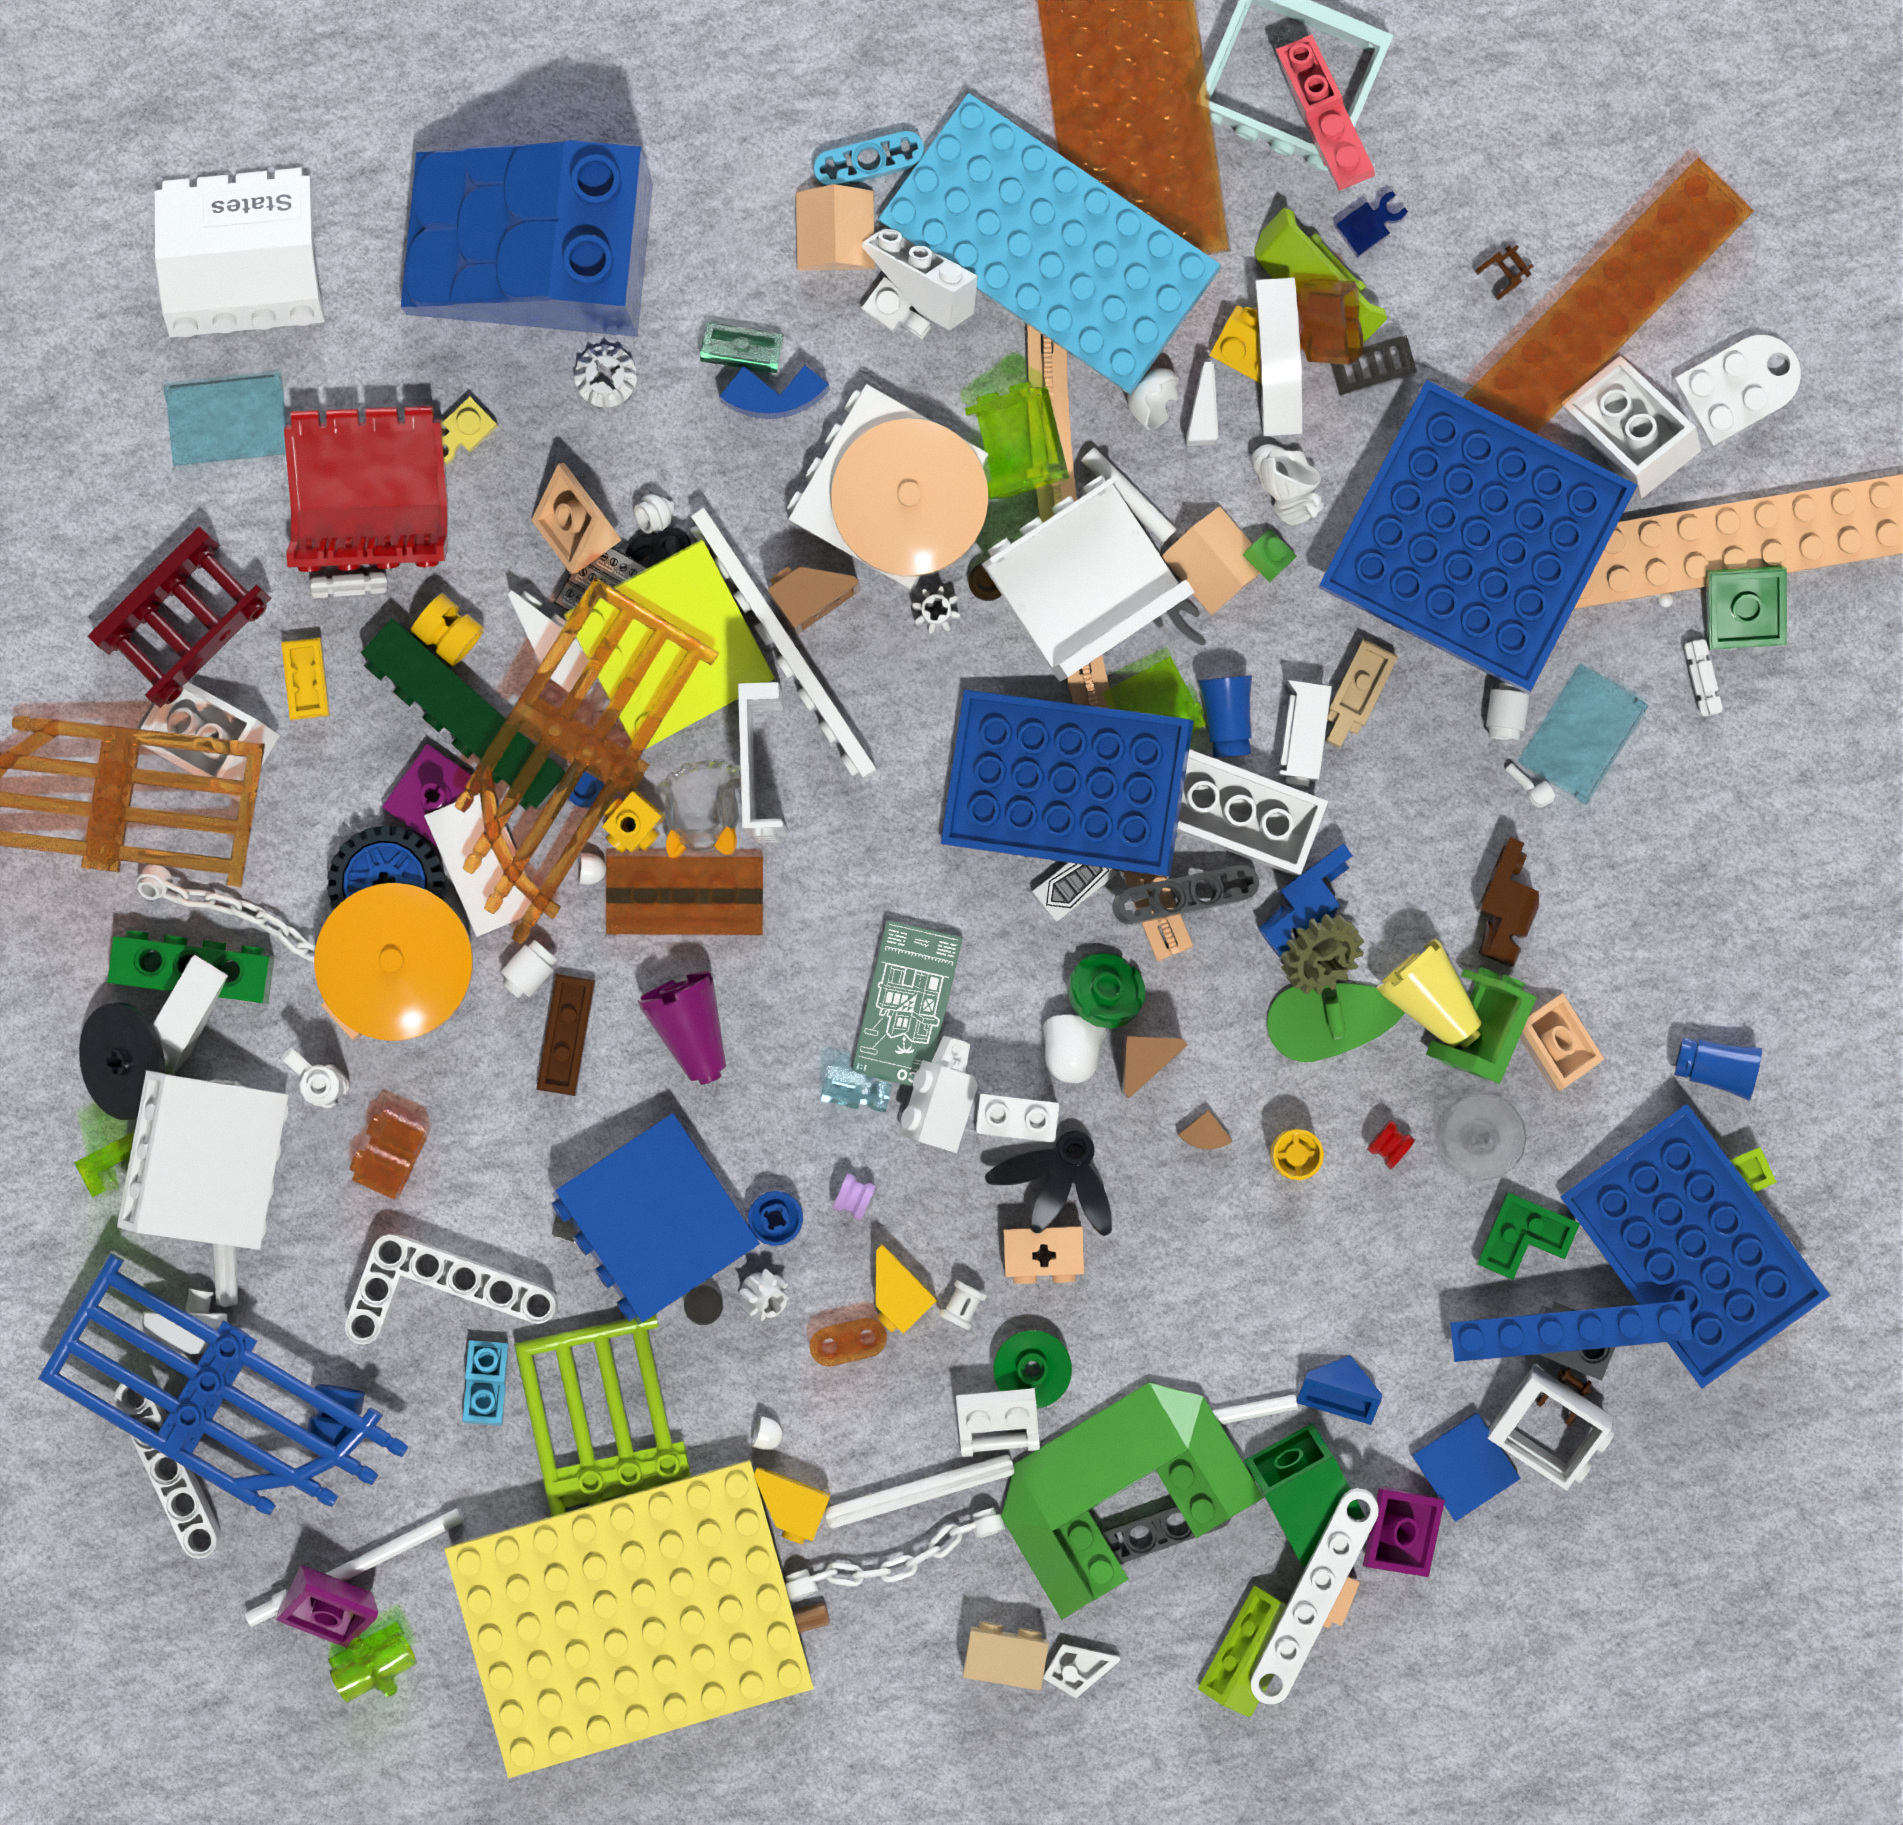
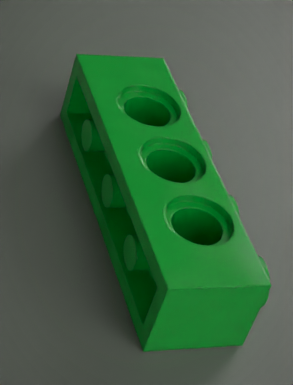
M125 930L124 937L113 936L107 983L173 991L183 973L182 966L184 960L188 956L196 955L220 971L222 966L230 960H234L239 965V977L231 983L225 981L218 998L269 1003L275 958L264 956L265 948L242 945L241 953L226 951L227 943L203 940L202 948L187 946L188 938L164 935L163 942L148 941L149 933ZM152 950L158 951L162 957L161 967L155 972H149L144 966L145 955Z

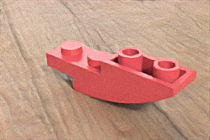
M1311 34L1276 49L1280 64L1305 125L1338 191L1374 177V167L1343 105L1342 95L1313 35Z

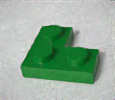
M1506 1192L1476 1264L1514 1280L1528 1245H1532L1565 1260L1580 1223Z

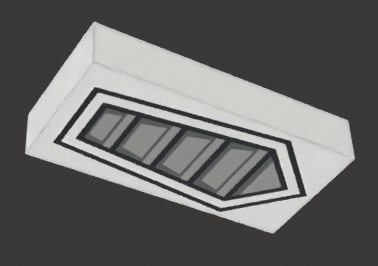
M1068 863L1033 890L1032 893L1054 921L1058 922L1118 873L1115 869Z

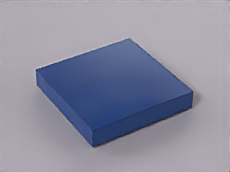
M1477 1412L1411 1454L1437 1496L1445 1500L1444 1506L1455 1522L1521 1479L1500 1446L1487 1439L1489 1429Z

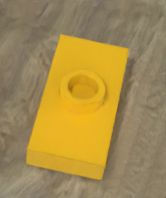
M313 638L281 642L290 720L329 717L330 709L322 639Z

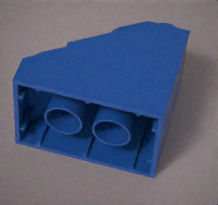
M567 140L561 142L479 146L459 150L416 152L401 309L406 315L638 337L653 182L642 148L640 146Z

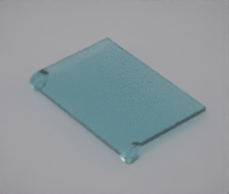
M281 374L164 386L173 466L286 454L284 427L287 423Z
M1580 664L1518 763L1571 794L1579 802L1587 805L1649 706Z

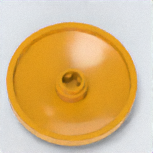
M385 883L367 887L354 893L332 911L317 939L314 954V971L318 989L323 1000L342 1023L367 1037L385 1041H403L421 1037L444 1024L460 1007L472 979L473 952L465 926L446 902L420 887L401 883Z

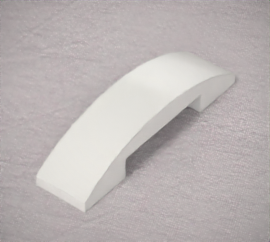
M1295 278L1255 280L1260 345L1263 436L1302 434V378Z

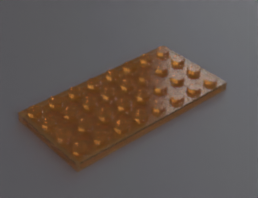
M1038 0L1059 154L1206 255L1230 252L1231 248L1196 0Z

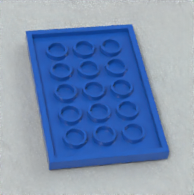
M964 690L941 844L1170 877L1194 721L1185 718Z
M1685 1104L1560 1196L1639 1305L1689 1301L1693 1340L1667 1343L1701 1389L1831 1296L1688 1104Z

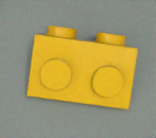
M1236 306L1209 356L1261 384L1257 310L1250 307L1242 308L1241 306ZM1300 339V351H1301V349H1302V347H1303V345H1304V343H1305V342H1304L1303 340H1301V339Z

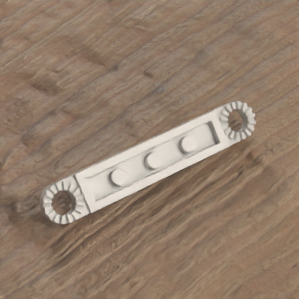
M1351 1489L1344 1493L1262 1653L1251 1677L1252 1692L1262 1703L1277 1704L1288 1696L1377 1520V1500L1372 1493L1365 1489ZM1356 1499H1362L1370 1506L1369 1514L1361 1520L1351 1518L1347 1512L1348 1504ZM1272 1673L1281 1678L1282 1686L1279 1691L1269 1694L1261 1689L1259 1681L1264 1675Z

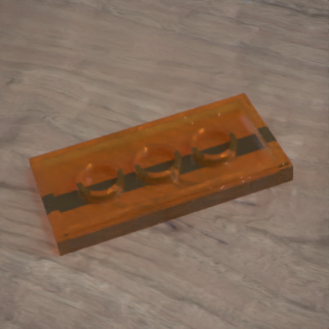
M607 856L606 934L763 935L764 857L679 856L677 858H669V856Z

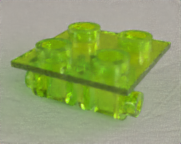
M1171 656L1102 693L1110 709L1191 719L1194 721L1192 733L1206 726L1202 717L1204 715L1203 708L1198 701L1194 702Z

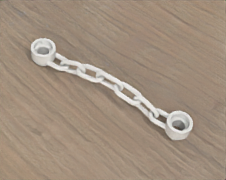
M157 864L147 865L137 879L138 891L146 899L155 900L163 897L187 907L210 908L230 915H236L251 923L258 924L262 929L277 937L292 953L314 963V956L307 954L308 950L315 952L316 946L308 943L294 928L286 926L282 921L256 905L205 890L183 889L172 884L173 880L169 871ZM168 889L178 892L176 897L166 892ZM189 895L205 896L204 902L188 901ZM216 900L231 904V907L227 908L216 905L215 902ZM242 906L257 912L255 918L241 912ZM269 920L280 928L277 931L265 924V922ZM289 933L300 942L296 948L286 939Z
M995 1508L977 1512L972 1515L973 1523L961 1527L954 1524L945 1526L930 1541L929 1550L914 1558L906 1555L883 1563L880 1569L863 1571L859 1566L836 1562L830 1564L825 1572L812 1576L809 1575L808 1569L786 1576L787 1584H785L789 1601L818 1592L816 1582L826 1578L833 1584L854 1587L860 1585L864 1578L881 1576L885 1582L890 1583L910 1577L917 1571L918 1563L931 1556L935 1558L945 1557L961 1541L963 1533L973 1530L975 1538L979 1539L1005 1530L1001 1514H996ZM950 1531V1536H956V1538L942 1552H939L941 1548L935 1546V1544ZM908 1561L905 1566L907 1568L912 1567L907 1572L891 1577L887 1576L891 1573V1569L888 1568L890 1566ZM835 1568L857 1572L852 1575L854 1579H857L855 1581L833 1578L832 1576L837 1574Z

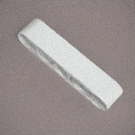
M123 1384L119 1385L114 1398L117 1408L144 1425L151 1421L158 1424L161 1429L168 1417L165 1409L147 1398H144V1402L140 1407L131 1405L127 1400L129 1388ZM130 1435L185 1553L192 1558L201 1559L218 1550L222 1543V1532L195 1473L177 1463L178 1471L174 1478L165 1477L160 1471V1462L167 1456ZM180 1493H186L193 1498L195 1505L192 1513H182L177 1508L176 1499ZM196 1529H204L209 1533L211 1545L208 1549H200L194 1544L193 1533Z

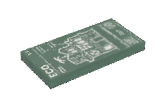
M886 920L852 1073L913 1087L914 1076L920 1069L922 1060L932 1062L937 1051L963 937Z

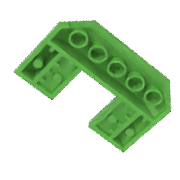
M1149 1382L1044 1445L1040 1450L1034 1451L1016 1462L1002 1512V1520L1061 1620L1129 1580V1577L1089 1512L1098 1505L1156 1471L1197 1539L1264 1499V1496L1203 1396Z

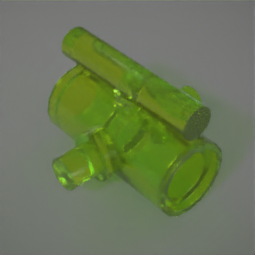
M398 1620L364 1639L360 1637L354 1638L349 1643L348 1648L328 1658L332 1668L329 1671L337 1691L346 1703L374 1688L382 1691L387 1697L394 1695L398 1690L394 1677L417 1665L414 1652L404 1637V1630Z

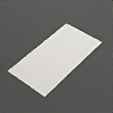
M489 788L424 815L476 937L541 910Z

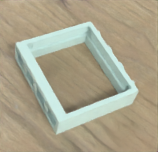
M1239 0L1195 102L1193 111L1199 113L1198 118L1209 125L1220 127L1221 123L1235 128L1234 133L1245 140L1256 142L1257 138L1271 143L1270 149L1278 154L1292 157V154L1295 153L1307 158L1306 164L1310 167L1328 172V168L1324 166L1314 144L1210 101L1249 8L1253 2L1373 53L1348 112L1354 128L1393 35L1311 0Z

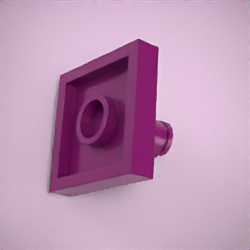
M426 744L382 808L437 846L424 815L484 791L489 787L436 749Z

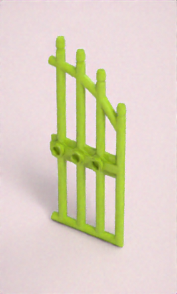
M657 1314L639 1325L635 1319L630 1322L627 1319L514 1343L551 1517L566 1513V1507L588 1503L590 1506L604 1502V1499L625 1494L629 1495L691 1477L684 1441L676 1443L671 1441L648 1330L659 1328ZM628 1334L633 1335L657 1446L635 1452L633 1451L609 1338ZM594 1342L618 1452L617 1456L595 1460L571 1350L573 1346ZM554 1350L556 1351L580 1464L562 1468L556 1467L532 1356Z

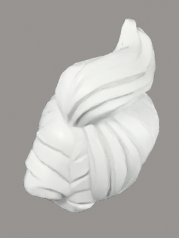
M1272 444L1263 445L1253 453L1251 460L1254 471L1259 476L1262 488L1275 498L1274 511L1279 520L1294 526L1304 523L1311 518H1316L1317 514L1324 507L1321 501L1322 497L1313 491L1320 484L1321 474L1317 469L1309 465L1303 451L1285 450Z

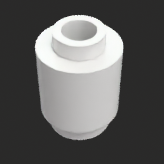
M1500 683L1499 689H1491L1486 727L1489 728L1488 737L1506 741H1520L1521 732H1525L1529 694L1523 693L1522 690L1508 683Z
M534 939L529 946L525 944L502 969L501 973L506 978L501 984L517 998H520L523 993L530 998L554 971L552 966L558 959Z

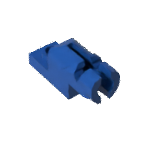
M1345 844L1340 845L1278 891L1287 905L1283 907L1281 904L1266 922L1258 927V930L1279 958L1282 953L1291 950L1286 943L1288 940L1293 939L1291 929L1293 931H1296L1298 928L1306 930L1309 928V920L1314 919L1317 924L1321 923L1325 914H1328L1333 920L1340 904L1322 879L1327 876L1332 882L1350 868L1346 861L1353 855Z

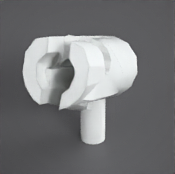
M289 1048L281 1057V1060L302 1078L300 1081V1092L304 1099L313 1105L322 1108H332L338 1104L335 1100L338 1097H342L343 1094H348L351 1088L349 1078L333 1064L312 1066L293 1048Z

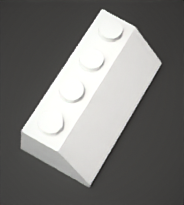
M1189 749L1177 832L1298 877L1303 871L1328 801Z

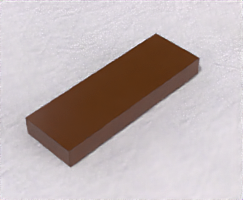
M556 974L536 1090L576 1096L595 980Z

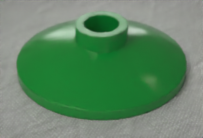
M1026 1330L1014 1334L1001 1345L994 1360V1378L1000 1391L1035 1388L1036 1409L1053 1404L1065 1393L1071 1381L1072 1363L1067 1349L1056 1337L1044 1331ZM1030 1361H1035L1040 1365V1371L1035 1376H1029L1025 1372V1366Z

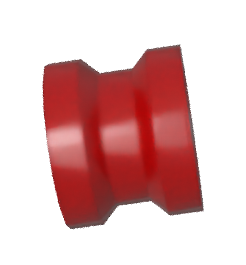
M1390 1120L1379 1131L1366 1150L1371 1154H1379L1384 1159V1164L1389 1169H1392L1408 1152L1415 1139L1410 1135H1403L1398 1131L1397 1124Z

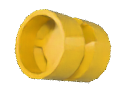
M441 593L423 610L410 631L427 646L435 644L436 653L454 667L475 646L484 633L485 628L468 614L460 616V607Z
M1290 1129L1283 1131L1275 1137L1270 1146L1269 1157L1272 1167L1278 1174L1287 1179L1304 1180L1312 1177L1319 1171L1323 1164L1324 1151L1321 1142L1314 1134L1307 1130Z

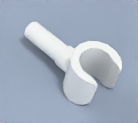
M1513 763L1505 769L1523 786L1535 807L1542 808L1554 801L1555 793L1547 781L1534 786L1532 781Z

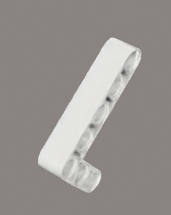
M399 1234L382 1236L373 1245L346 1319L345 1331L349 1339L356 1344L364 1345L380 1338L384 1332L403 1277L537 1324L544 1323L554 1317L558 1311L559 1302L555 1293L547 1287ZM388 1241H394L401 1247L402 1254L396 1263H390L383 1257L382 1248ZM425 1254L433 1255L438 1260V1271L433 1276H426L419 1269V1260ZM463 1267L471 1269L476 1277L474 1286L468 1290L459 1287L455 1279L456 1273ZM374 1278H381L388 1286V1294L383 1300H377L369 1293V1284ZM498 1281H505L512 1287V1298L506 1303L497 1301L493 1296V1286ZM536 1294L544 1295L549 1300L550 1309L544 1316H537L530 1310V1299ZM361 1315L369 1316L374 1321V1332L369 1337L361 1336L356 1331L355 1323Z

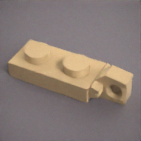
M1365 639L1361 641L1329 707L1327 720L1334 724L1325 741L1326 743L1339 749L1349 731L1357 735L1361 727L1365 726L1398 658L1397 655Z

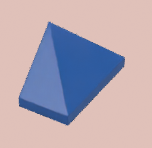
M1349 1355L1307 1372L1296 1401L1304 1406L1371 1425L1381 1403L1382 1393Z

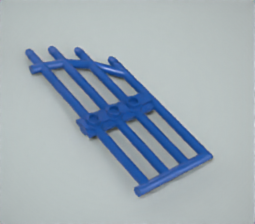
M110 1253L38 1377V1380L247 1505L254 1506L257 1511L266 1515H271L276 1505L267 1497L260 1496L257 1491L294 1486L312 1498L316 1497L317 1501L333 1507L338 1496L327 1487H321L320 1483L311 1478L335 1466L352 1476L356 1475L362 1482L373 1485L378 1474L370 1467L361 1465L360 1461L349 1455L365 1438L382 1448L386 1447L389 1452L403 1457L408 1449V1446L396 1437H391L390 1433L376 1426L383 1417V1414L379 1411L369 1408L363 1417L359 1416L252 1352L258 1340L249 1336L248 1333L223 1321L219 1329L215 1330L121 1274L118 1270L124 1260ZM111 1285L208 1343L209 1346L198 1365L98 1306L109 1286ZM90 1319L190 1378L179 1398L177 1399L80 1341L79 1338ZM70 1353L170 1412L159 1432L149 1428L59 1374ZM245 1365L352 1430L335 1447L232 1385ZM225 1399L320 1457L297 1468H293L214 1421L213 1417ZM205 1433L271 1473L233 1478L196 1456L193 1452Z

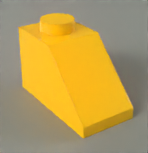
M881 1244L876 1249V1307L881 1311L876 1317L891 1333L898 1328L904 1334L937 1299Z
M757 1466L754 1478L775 1526L783 1530L781 1536L798 1544H803L805 1539L813 1542L831 1494Z

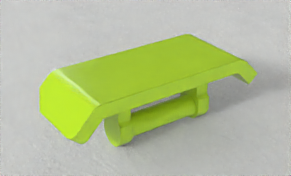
M1283 208L1261 231L1254 249L1257 261L1273 279L1295 278L1297 304L1334 344L1347 349L1366 342L1387 320L1385 309L1370 304L1361 294L1367 286L1361 280L1358 281L1322 243L1323 239L1317 233L1308 238L1296 225L1294 211Z

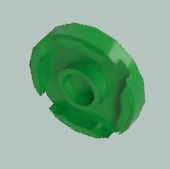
M1097 953L1085 957L1075 966L1068 980L1067 996L1072 1008L1083 1020L1096 1027L1112 1029L1125 1026L1137 1016L1145 1001V984L1140 972L1134 966L1131 968L1124 962V958L1115 954Z

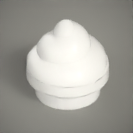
M655 494L641 498L639 504L634 507V517L638 526L648 534L651 532L658 533L667 528L674 513V503Z

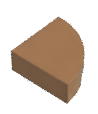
M1209 1110L1177 1134L1186 1143L1200 1149H1217L1233 1142Z

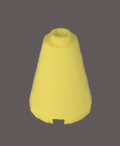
M1433 939L1423 946L1426 950L1419 955L1417 953L1415 955L1413 953L1382 980L1383 984L1378 985L1376 989L1387 1000L1449 1047L1454 1048L1459 1044L1462 1049H1465L1481 1035L1477 1029L1481 1026L1482 1022L1442 944L1437 939Z

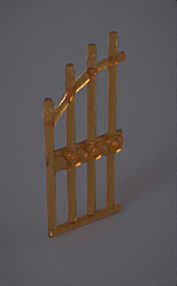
M597 577L593 578L466 783L464 792H461L454 806L465 813L473 804L474 797L478 794L480 795L484 831L472 848L473 852L467 856L463 869L473 874L482 864V858L486 857L492 848L503 871L501 878L494 887V893L490 894L486 900L484 909L491 914H495L502 906L504 897L508 896L513 886L531 902L521 918V923L517 924L511 937L519 944H522L528 938L531 928L536 925L543 913L552 920L556 917L561 906L551 900L617 793L621 792L628 796L644 776L650 764L641 759L640 756L700 660L711 666L719 655L718 651ZM601 598L619 609L620 612L558 709L539 696ZM635 619L654 632L598 722L591 729L573 718L629 625ZM668 639L686 650L687 653L628 748L625 749L606 737ZM519 731L538 742L497 808L493 770L515 734ZM553 751L571 762V765L513 857L501 831L547 757ZM586 771L605 784L539 889L523 873V870Z
M23 715L13 717L12 727L14 729L26 732L31 730L34 733L7 751L0 752V779L9 769L92 778L95 779L92 802L0 791V807L89 817L85 841L0 830V846L83 856L81 868L119 873L121 861L224 873L228 874L226 886L242 888L265 743L40 717L31 718L30 716ZM59 735L102 740L98 763L30 756V754ZM146 745L247 757L243 780L137 768L140 746ZM134 784L240 796L237 819L130 807ZM130 822L234 835L231 857L223 858L125 846L127 824Z

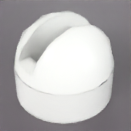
M580 853L578 884L593 885L601 881L606 873L605 862L595 854Z
M760 1416L753 1432L751 1446L763 1450L777 1447L783 1436L779 1424L772 1419Z

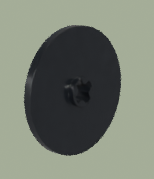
M127 1003L105 1004L97 1008L89 1016L82 1030L79 1045L80 1068L86 1088L95 1103L106 1114L119 1120L137 1119L146 1070L165 1074L164 1053L158 1034L149 1019L136 1007Z

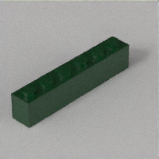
M393 618L386 623L360 652L368 659L363 665L380 681L385 676L397 685L392 691L409 707L414 702L419 704L426 711L422 718L437 732L446 728L456 738L451 744L469 759L474 753L485 764L480 770L498 785L503 779L514 790L509 796L526 811L531 805L540 811L567 781L569 775Z

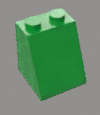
M1313 1423L1244 1460L1302 1567L1307 1566L1344 1493L1351 1490L1333 1454ZM1357 1500L1351 1501L1347 1506L1348 1515L1356 1520L1365 1518Z

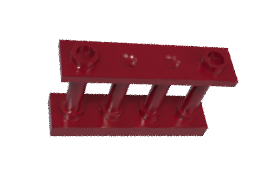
M200 526L88 635V638L108 655L113 651L119 650L153 685L145 696L159 708L164 704L174 702L181 695L182 687L249 621L257 620L265 612L266 604L272 599L257 584L248 592L214 558V551L220 545ZM197 568H203L237 602L221 620L186 585L187 578ZM175 595L209 630L193 647L158 612V606L169 596ZM141 623H148L181 657L165 675L130 640L131 633Z

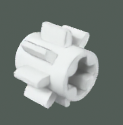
M942 586L938 589L937 594L931 596L926 589H923L922 593L925 599L923 604L913 603L912 605L913 609L922 611V616L915 621L916 626L925 622L929 625V635L931 636L935 632V627H943L944 631L949 633L950 627L947 623L949 619H960L958 612L951 611V606L958 601V598L954 596L947 600L943 596L944 589ZM935 602H941L942 610L947 611V614L939 615L937 621L931 620L930 612L925 611L926 607H933Z
M764 1269L762 1273H753L744 1280L739 1291L745 1298L740 1306L750 1316L755 1315L760 1321H764L766 1317H775L784 1310L789 1299L782 1292L788 1284L778 1274L773 1275L767 1269Z

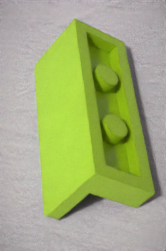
M1254 1585L1201 1681L1198 1690L1222 1706L1251 1717L1260 1702L1252 1692L1251 1677L1287 1604ZM1272 1673L1264 1675L1259 1681V1685L1264 1692L1274 1676Z

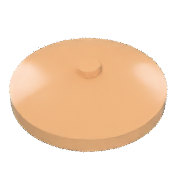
M921 419L893 420L866 431L850 445L842 456L832 482V512L842 539L849 549L863 562L874 569L891 575L903 577L924 576L954 564L969 551L977 540L987 515V480L982 465L974 451L960 436L950 429Z

